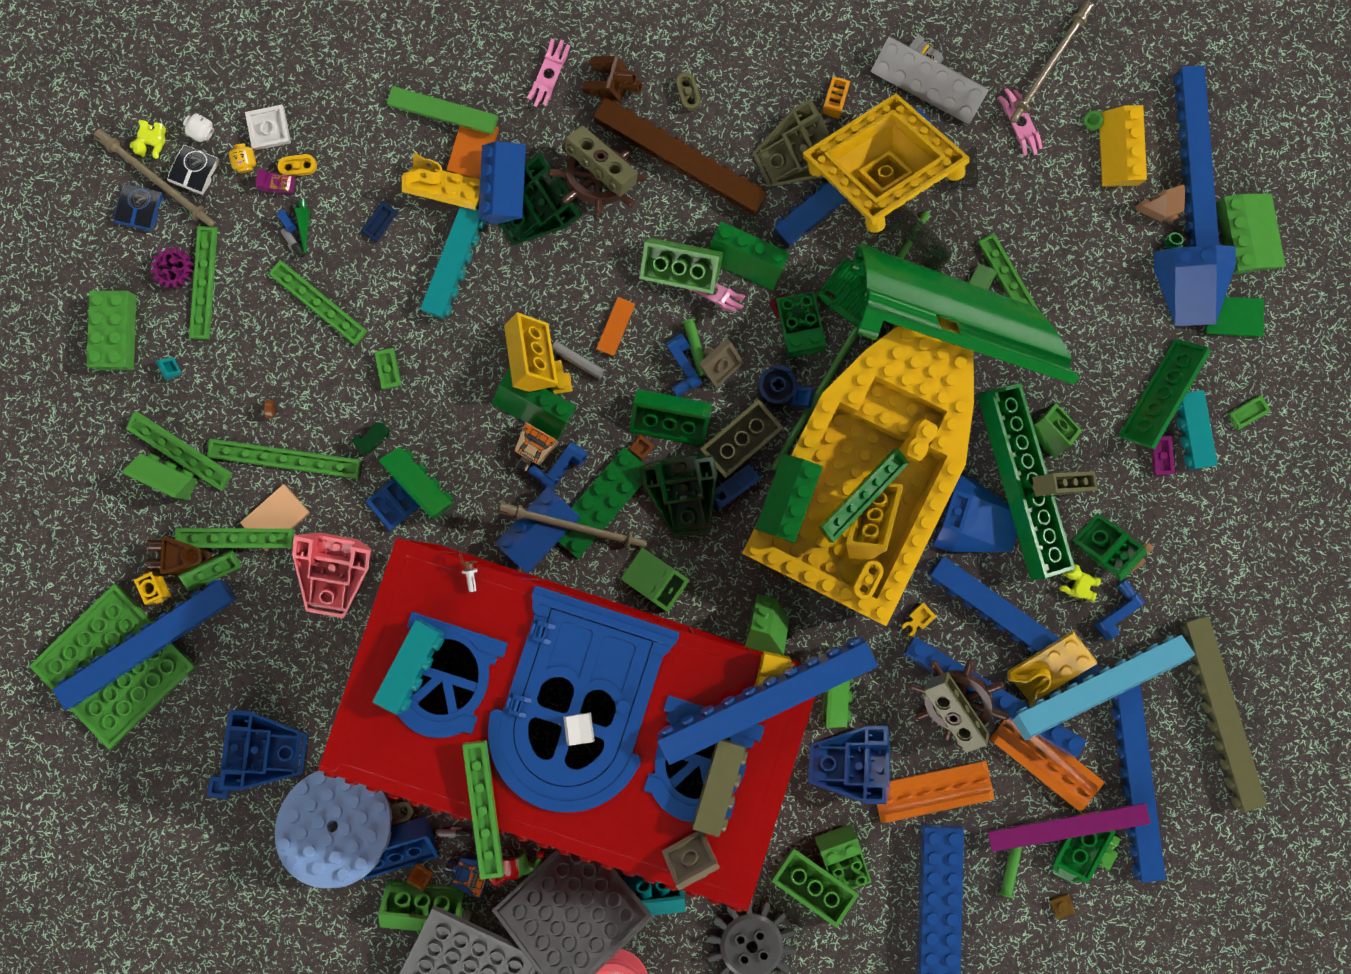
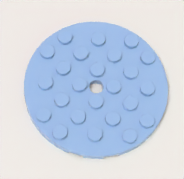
M316 771L295 785L283 801L275 824V845L282 864L297 880L317 888H340L360 880L378 864L390 841L392 810L385 792L380 790L379 792H372L367 790L365 785L359 783L358 785H350L344 782V778H329L323 775L324 772ZM336 821L338 823L337 830L330 832L329 826L331 822Z

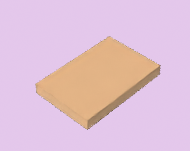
M283 484L240 523L244 528L292 529L310 512L290 489Z

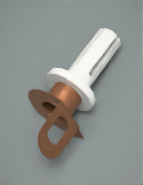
M460 557V563L465 568V570H462V574H466L469 592H475L474 572H477V568H474L473 564L477 563V561L463 562L462 557L461 562Z

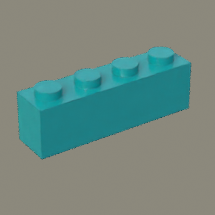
M1204 390L1187 392L1178 408L1179 418H1177V426L1182 432L1180 443L1185 448L1186 454L1184 456V463L1188 466V470L1217 466L1218 462Z
M415 620L372 702L395 715L403 711L406 712L412 703L410 697L413 691H417L422 684L423 679H421L424 670L428 671L433 663L431 657L434 651H438L444 642L442 638L444 632L423 620Z

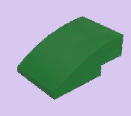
M1099 513L1072 540L1092 560L1121 582L1147 554L1145 546L1131 538L1126 531Z

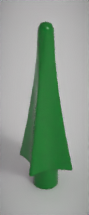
M300 200L298 201L299 208L294 209L301 236L302 250L304 253H307L310 209L306 207V201Z

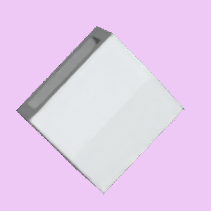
M591 712L563 716L567 745L571 746L595 741Z

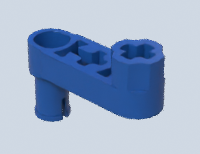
M681 333L665 343L686 375L684 380L671 387L677 397L689 389H694L702 384L699 376L683 354L690 346Z
M572 442L549 473L546 474L535 465H532L527 475L539 482L540 486L544 489L549 487L553 490L570 465L574 463L580 467L587 459L589 453Z
M1124 579L1122 582L1120 581L1116 585L1126 598L1125 602L1094 624L1105 641L1113 639L1120 633L1116 626L1118 622L1145 603L1140 594L1134 591L1127 579Z

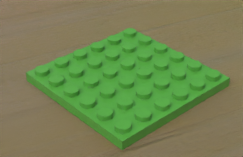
M113 584L29 667L53 690L58 686L57 683L67 677H73L77 669L83 666L88 667L92 664L91 660L100 655L103 657L108 654L107 650L117 644L120 646L125 642L124 639L131 634H138L144 625L155 622L118 584ZM173 642L70 710L108 750L112 749L196 665Z

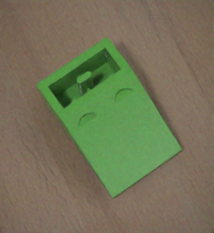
M641 548L621 577L622 581L667 612L690 581L644 548Z
M851 824L814 837L828 873L851 889L871 883L858 838Z

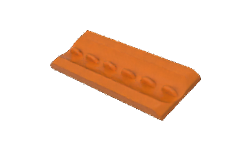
M1009 719L1003 720L989 738L990 741L1077 811L1083 812L1094 795L1105 783L1077 759L1069 757L1037 736L1025 741L1015 723Z
M982 760L890 780L887 804H877L880 822L888 823L995 799L987 761Z

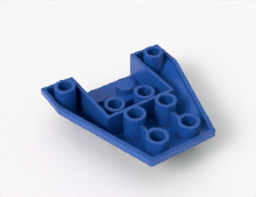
M960 475L952 492L942 527L937 530L933 546L949 552H1012L1017 532L1009 505L976 480Z

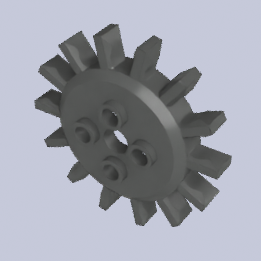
M765 900L760 912L752 911V902L749 910L740 914L730 909L729 905H727L728 913L732 916L727 923L720 917L715 916L713 918L714 924L723 929L721 936L707 934L706 938L707 942L711 944H720L721 950L708 954L709 962H715L719 959H723L725 965L718 970L717 974H727L729 971L735 974H772L771 972L776 967L782 972L789 974L790 967L787 963L781 961L782 954L796 955L797 950L793 946H784L783 939L790 938L796 934L794 928L779 930L778 925L786 917L783 910L777 913L773 919L769 918L766 915L770 909V903ZM759 932L764 934L761 939L756 937ZM739 936L744 937V941L738 942L737 938ZM748 942H756L757 949L755 951L747 950L746 945ZM765 952L767 953V957L761 958L760 954ZM746 956L748 960L742 962L741 957Z

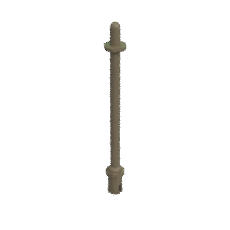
M1084 1L1079 11L1073 15L1072 25L1023 100H1017L1014 103L1016 110L1010 118L1012 123H1016L1022 113L1030 111L1028 104L1077 29L1086 24L1087 17L1094 9V5L1090 1Z
M98 129L94 133V139L103 144L108 152H116L192 212L191 218L197 221L200 219L208 226H214V220L204 213L206 208L203 206L196 207L120 147L118 139L112 138L103 129Z
M500 502L497 514L514 517V520L519 521V519L526 518L623 542L625 548H629L630 544L639 547L647 546L645 540L632 537V532L622 535L526 511L522 508V505L514 506Z

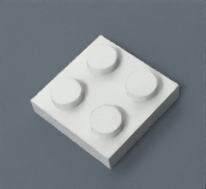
M283 105L245 112L251 147L254 151L291 143Z

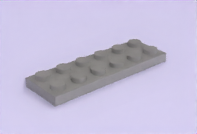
M891 36L888 37L870 71L967 124L971 123L989 91L988 88Z

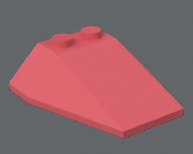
M326 533L295 535L292 556L306 612L344 618L370 568L372 549L360 540ZM309 606H314V607H319V608H325V609H330V610H336V611H341V612H344V613L333 612V611H328V610H322V609L312 608V607H309Z

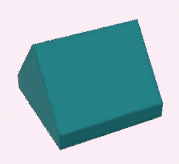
M174 357L156 361L166 381L182 374Z

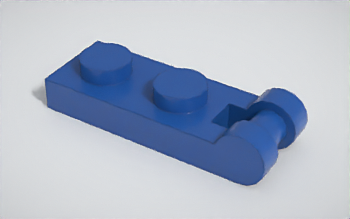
M750 463L716 488L714 507L717 511L761 479ZM723 492L726 498L721 500L718 494Z

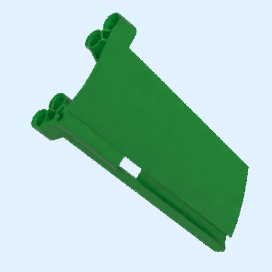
M859 242L850 270L851 273L866 277L864 306L859 318L857 335L876 340L882 323L885 321L1072 385L1079 380L1078 374L1072 372L1070 368L1072 358L1059 334L1045 316L1034 306L879 251L878 248ZM937 317L957 323L961 334L941 328Z

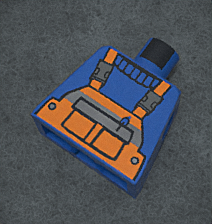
M463 854L459 863L448 860L444 871L454 874L452 885L480 899L487 879H480L477 856Z

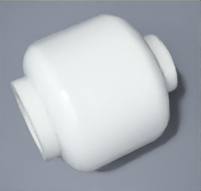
M198 113L192 116L188 115L183 122L186 135L198 142L208 141L214 132L212 122Z

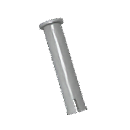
M558 339L552 345L553 353L598 378V380L601 379L605 369L562 345Z

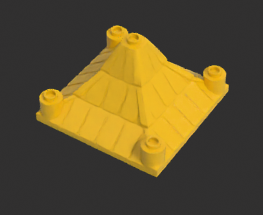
M897 93L802 153L803 158L808 163L809 173L813 176L822 175L865 217L866 228L873 233L880 232L885 228L886 215L917 196L920 192L925 191L934 183L945 177L953 181L962 179L965 176V165L969 163V156Z

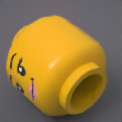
M245 144L234 145V149L229 151L232 169L237 170L238 173L253 171V168L256 166V159L252 148L246 147Z

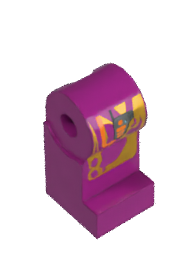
M258 169L255 186L260 191L292 195L296 179L292 176L279 175Z

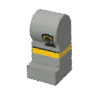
M918 35L909 47L939 63L944 60L942 54L924 41L925 38L921 35Z

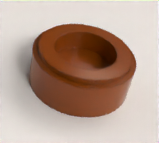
M265 400L264 413L266 419H273L275 417L274 400Z

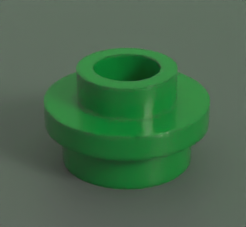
M1173 232L1166 236L1164 244L1168 249L1183 247L1184 238L1181 234Z

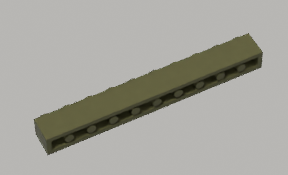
M1199 616L1182 621L1179 628L1180 634L1185 638L1195 654L1191 658L1193 663L1191 670L1197 676L1199 682L1197 683V689L1203 695L1204 702L1202 706L1210 718L1208 725L1210 730L1214 732L1216 738L1214 745L1220 751L1222 757L1220 758V764L1226 770L1227 777L1225 781L1233 793L1231 797L1232 803L1235 808L1243 812L1267 806L1210 618L1209 616Z

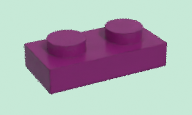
M1163 436L1155 450L1151 449L1153 476L1175 474L1172 436Z

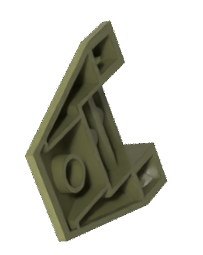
M811 99L793 108L752 153L768 187L823 177L822 175L813 176L809 173L808 163L802 154L831 135ZM757 153L759 154V156H760V158H761V160H762V162H763V164H764V166H765V168H766V170H767V172H768V174H769V177H770V179H771V181H772V184H771V182H770V180H769V178H768V175H767V173H766V171H765V169H764V167H763V165H762V163H761V161H760V159H759Z

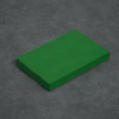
M1225 297L1216 324L1205 325L1204 334L1263 337L1264 299Z

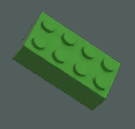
M89 291L86 367L94 370H134L135 294L129 291Z

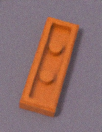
M617 297L596 350L613 357L615 356L634 310L635 303Z

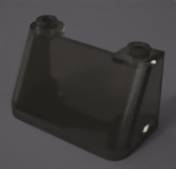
M905 204L885 216L886 226L878 233L890 231L893 235L900 229L926 256L920 262L924 267L940 272L950 262L952 257L950 249Z

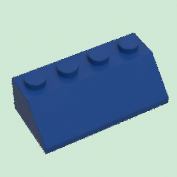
M495 141L482 145L478 218L493 225L522 218L525 144Z
M549 487L526 509V511L574 523L580 518ZM522 518L519 521L516 520L495 544L526 573H529L569 529Z
M416 818L412 821L392 826L387 849L384 850L378 864L363 878L367 880L440 857L432 828L427 818Z

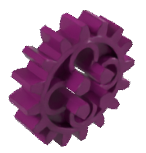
M165 247V252L159 250V256H153L156 261L150 263L154 267V269L150 270V273L155 275L153 279L157 282L159 281L158 284L163 287L166 286L168 289H171L172 286L179 289L180 283L185 286V280H191L188 276L189 273H194L190 269V267L194 266V263L189 261L191 257L176 247H173L172 251L168 247Z

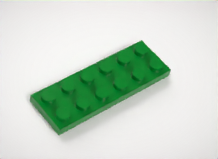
M1178 339L1173 340L1119 434L1120 438L1155 450L1211 352L1209 347Z
M623 447L572 507L580 516L576 523L604 530L643 484L639 467L645 464ZM569 529L558 542L579 559L598 536Z

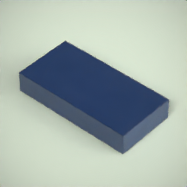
M382 201L361 229V233L377 243L397 216L398 211Z

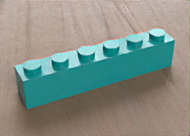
M460 206L420 308L424 313L445 320L446 316H450L453 308L451 306L453 298L456 299L459 294L458 284L464 280L466 275L465 266L467 263L470 264L473 253H471L472 248L477 246L479 242L480 228L483 229L486 221L478 218L479 209L473 210Z

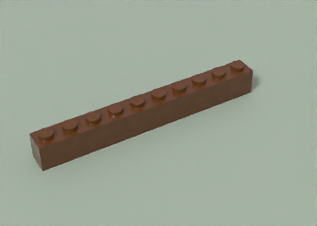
M605 97L593 116L594 122L754 217L767 197V192H765L766 190L758 184L753 185L745 176L736 175L730 167L719 165L713 157L702 155L701 151L696 147L685 145V142L679 137L674 138L668 135L669 133L665 129L653 126L652 122L646 118L641 119L636 116L633 110L629 108L624 109L614 99L609 100Z

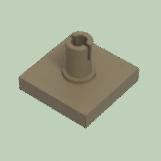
M726 338L717 348L708 347L704 350L703 354L706 358L699 363V366L711 384L717 389L744 362L731 341Z
M700 831L662 850L674 883L679 891L720 868L705 833Z

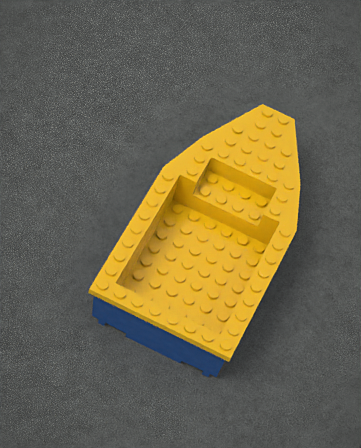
M937 317L941 328L961 334L957 323ZM897 326L867 348L821 394L791 456L823 466L795 543L792 544L754 528L742 554L887 626L966 465L974 406L973 351ZM926 419L938 426L937 434L929 443L926 456L921 461H910L906 458L909 464L890 483L903 485V490L888 548L884 553L869 560L878 561L883 566L884 573L874 594L868 599H860L854 594L853 587L863 566L869 561L849 558L846 542L851 525L834 543H829L818 527L893 449L899 448L901 450L903 443L909 438L912 425L917 420ZM871 567L869 569V573L871 575H874L876 573V569L874 567ZM862 585L860 587V591L862 593H865L867 591V587L865 585Z

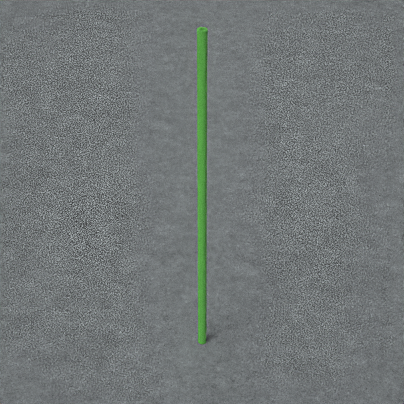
M923 211L896 257L904 259L930 216L929 212ZM854 326L814 393L811 408L804 410L770 468L774 471L778 468L782 454H788L813 412L821 394L826 390L858 336L856 334V326Z

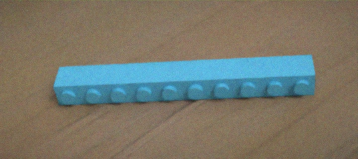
M1172 635L1163 640L1164 644L1162 645L1156 643L1148 647V651L1142 653V651L1135 653L1129 661L1123 659L1115 664L1116 667L1112 669L1110 667L1099 671L1100 675L1096 677L1092 674L1084 678L1083 683L1079 685L1077 682L1071 684L1066 688L1067 691L1063 693L1059 690L1051 694V699L1049 700L1040 699L1033 704L1034 707L1030 709L1024 707L1018 710L1013 722L1026 741L1188 661L1195 656L1194 652L1182 635L1176 638Z

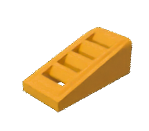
M832 76L822 114L840 119L850 85L849 80ZM834 84H835V85H839V86H842V87H845V88H844V90H843V89L835 88V87H833V86H834ZM832 91L843 95L839 96L832 94ZM830 99H833V100H836V101H840V103L832 102V101H829V100H830Z

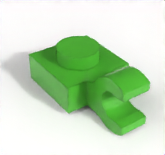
M1116 835L1113 836L1099 863L1100 866L1108 870L1111 869L1118 855V852L1114 849L1119 845L1121 839Z

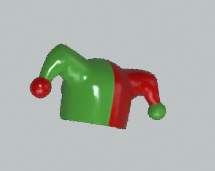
M524 847L520 849L519 856H506L502 859L504 876L489 878L492 886H500L508 880L520 878L523 874H531L541 865L545 853L542 850L537 851V859L533 862L528 861Z

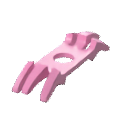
M552 38L550 40L542 67L536 81H534L532 90L527 96V99L531 100L536 94L537 88H539L534 103L535 107H538L541 103L545 91H547L543 105L546 106L551 98L553 88L570 49V45L567 44L561 59H559L564 40H560L553 56L555 40ZM546 69L554 71L552 78L547 79L544 77L543 74Z
M1007 88L1004 91L1011 107H1009L1008 101L1003 96H999L998 99L1010 120L1016 110L1014 103L1017 100H1023L1017 90H1013L1012 93ZM1022 113L1021 116L1026 119V125L1018 126L1017 123L1012 122L1011 124L1021 145L1023 155L1028 154L1026 140L1030 145L1033 155H1036V144L1039 149H1042L1040 135L1036 131L1029 114Z
M716 283L715 287L718 291L714 295L688 289L714 302L725 311L734 312L736 309L744 307L734 300H744L745 295L737 294L730 288L727 289Z

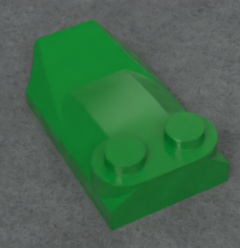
M1078 811V813L1075 814V815L1085 814V813ZM1116 831L1064 839L1052 863L1053 874L1072 884L1077 882L1089 883Z

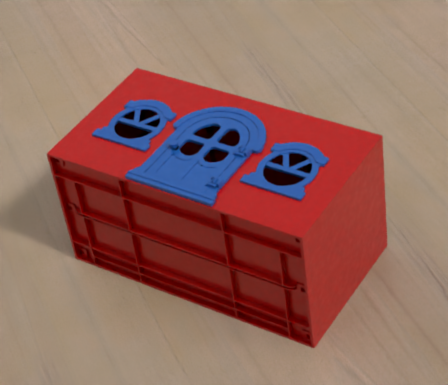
M396 538L318 770L324 772L323 775L329 778H344V782L350 785H358L359 783L365 785L369 791L379 792L380 790L388 793L387 796L390 798H404L409 800L408 803L411 805L421 806L423 804L429 806L433 812L442 814L444 811L450 813L454 819L463 821L465 818L472 821L462 745L465 742L487 740L499 834L506 835L508 832L514 834L518 840L527 842L529 839L537 842L536 845L546 849H549V847L557 848L558 852L563 855L570 856L572 853L578 855L582 861L592 863L593 860L601 863L600 866L609 870L617 868L622 870V873L627 876L635 877L636 874L644 877L643 880L652 884L660 882L665 884L667 889L677 891L678 888L674 883L662 850L697 832L693 830L692 822L699 799L686 797L679 793L675 787L698 766H700L704 785L711 759L692 754L683 758L682 760L688 761V763L672 778H668L665 766L666 758L657 742V734L667 725L674 726L680 723V720L686 716H695L701 713V710L707 706L712 705L714 707L721 704V701L728 696L735 697L742 694L745 688L749 686L755 687L763 652L747 648L743 643L461 552L462 556H459V551L445 546ZM460 557L461 562L462 557L463 562L477 561V563L473 564V567L477 568V572H474L475 592H469L466 574H462V570H465V568L460 563ZM415 620H423L444 632L443 639L459 641L471 650L478 665V683L429 668L428 671L424 670L422 675L432 679L415 694L411 695L412 703L406 712L403 711L395 715L372 702ZM791 659V663H794V666L803 665L801 662ZM554 677H563L572 683L574 695L568 712L561 713L539 705L537 700L538 694L546 680ZM441 682L443 683L448 714L446 715L429 713L418 705ZM453 685L474 692L470 701L461 709H457ZM597 689L603 690L613 698L616 705V712L609 726L604 727L592 723L594 736L603 739L604 749L589 765L580 769H572L565 763L569 745L566 742L563 716L580 714L587 693ZM815 697L730 736L731 741L743 744L748 754L745 764L740 765L738 773L741 774L739 786L734 787L732 796H735L732 809H727L725 818H728V824L725 832L721 831L720 837L705 833L720 868L708 874L705 878H701V880L681 889L687 891V895L694 898H699V896L706 897L710 903L716 905L721 903L727 904L730 909L737 912L749 910ZM534 717L559 724L562 728L554 756L551 759L538 757L531 746L528 726L530 720Z

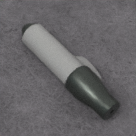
M281 227L280 232L287 240L289 249L298 254L300 258L304 257L305 253L299 243H297L285 227Z
M451 827L450 829H436L433 831V835L436 837H471V830H464L462 827Z

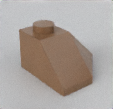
M1183 184L1165 190L1151 198L1152 201L1148 198L1136 205L1135 208L1137 211L1160 222L1164 220L1172 222L1178 219V215L1184 212L1185 186Z

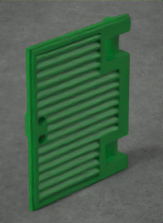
M844 257L815 295V298L827 304L828 308L857 327L864 306L866 277L851 273L850 270L853 262ZM827 291L834 295L833 299L826 295Z

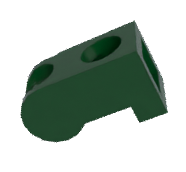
M378 422L371 426L370 431L365 436L360 438L356 435L351 441L363 455L368 456L388 438L390 430L385 424Z

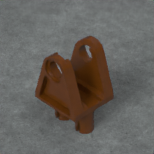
M592 56L588 65H591L593 70L610 75L606 81H584L581 88L583 93L602 99L605 97L609 100L614 99L618 103H622L624 92L626 91L641 93L643 83L640 80L636 81V73L630 72L619 56Z
M162 537V540L148 539L146 544L155 546H146L147 551H161V559L148 558L145 564H154V566H145L146 571H160V574H178L210 560L212 554L208 548H198L176 540L175 537ZM201 551L205 552V553H206V556H207L206 559H205L204 561H202V562H201V558H202V553H201Z

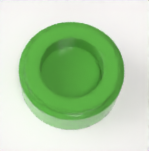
M1090 111L1084 117V125L1090 131H1096L1103 125L1104 119L1099 111Z

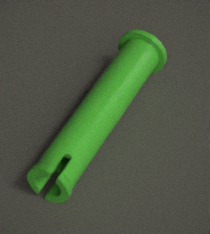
M694 318L681 322V325H684L698 376L702 377L705 376V373L699 366V363L705 357L695 326L696 319Z
M1022 847L1009 849L1001 891L998 892L999 895L1014 898L1012 894Z

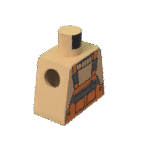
M526 422L515 448V452L522 456L516 466L524 471H527L532 462L540 466L558 445V440Z

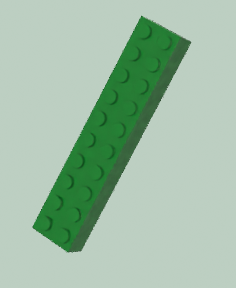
M1022 384L997 388L977 395L1030 580L1045 579L1074 570V562L1054 495L1036 497L1033 490L1032 477L1048 473Z

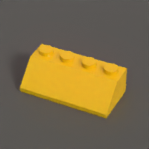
M1125 105L1100 112L1104 119L1103 125L1099 129L1102 187L1140 186L1147 180L1143 105Z
M517 312L504 325L513 387L528 392L556 387L558 380L548 323Z
M889 484L851 524L846 542L850 559L869 561L887 551L903 485Z

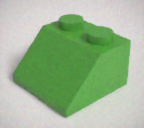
M1057 403L1033 424L1038 442L1053 458H1056L1068 449L1082 432Z

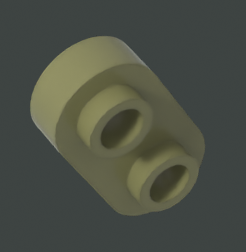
M681 73L677 77L676 86L682 106L688 111H694L700 106L701 100L695 79L690 73ZM688 82L689 85L687 87H684L682 83ZM689 99H693L695 102L693 104H689L687 101Z
M400 801L390 805L392 810L391 826L405 822L413 816L414 806L409 804V801ZM402 807L407 808V814L401 812Z

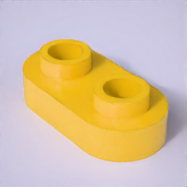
M309 154L283 157L278 162L279 172L292 177L311 175L317 169L316 160ZM306 163H311L309 168H305ZM292 165V169L287 171L286 167Z
M869 561L863 566L853 587L854 594L858 598L868 599L874 594L884 573L883 566L878 561ZM871 567H874L876 569V573L874 575H871L869 573V569ZM862 585H865L867 587V591L865 593H862L860 591V587Z

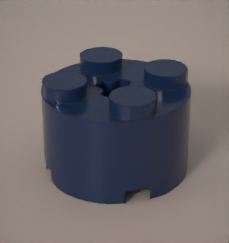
M782 365L772 366L762 373L758 382V394L768 405H785L793 398L797 391V379L788 367ZM776 382H779V386L782 387L779 390H776L775 386H773Z

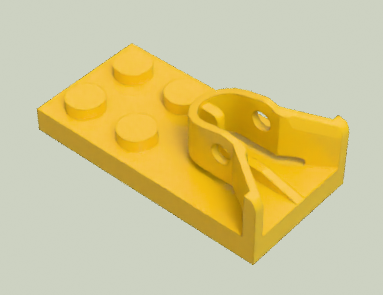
M415 152L411 170L402 175V192L476 210L479 204L480 180L443 171L439 163L431 159H425Z
M1071 631L1008 670L1007 679L1016 684L1028 699L1029 706L1034 707L1033 704L1036 700L1097 664V660L1075 632Z

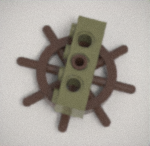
M583 125L567 136L566 143L562 145V150L570 156L566 169H550L548 172L552 177L566 178L570 192L562 198V202L568 204L577 197L584 202L594 204L597 217L603 214L602 205L613 203L619 199L628 207H633L635 205L634 201L625 193L636 185V181L645 182L647 176L645 174H638L625 160L633 153L632 148L628 147L619 154L606 146L601 141L599 135H593ZM580 164L587 171L574 169ZM576 178H586V180L580 184ZM593 185L594 191L588 190L587 188ZM604 185L610 191L602 192V186Z
M971 659L967 660L964 671H943L938 662L932 660L930 666L936 676L927 680L926 686L914 682L909 684L911 690L925 694L926 710L916 713L915 718L922 720L931 717L937 724L946 728L944 739L951 741L954 735L958 745L962 746L966 753L987 746L990 734L984 725L988 722L990 716L1003 720H1008L1010 717L1007 712L993 708L992 693L1003 689L1004 683L998 681L987 686L982 679L972 674L974 661ZM968 686L975 690L970 693L966 692ZM981 697L984 705L973 702L972 700ZM975 711L981 712V714L977 716Z

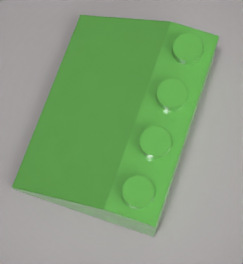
M1239 194L1223 197L1216 202L1223 244L1225 246H1236V266L1233 275L1286 267L1272 194Z

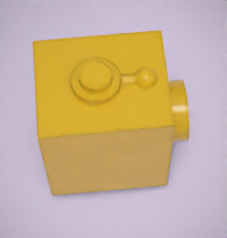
M146 572L143 576L134 580L145 605L159 604L164 599L171 597L160 572Z

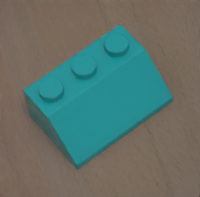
M623 874V880L653 916L686 912L684 890L673 891L667 889L663 883L656 882V884L644 881L642 876L635 874V877Z

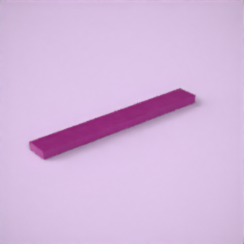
M1140 803L987 831L991 851L995 852L1151 823L1147 805Z

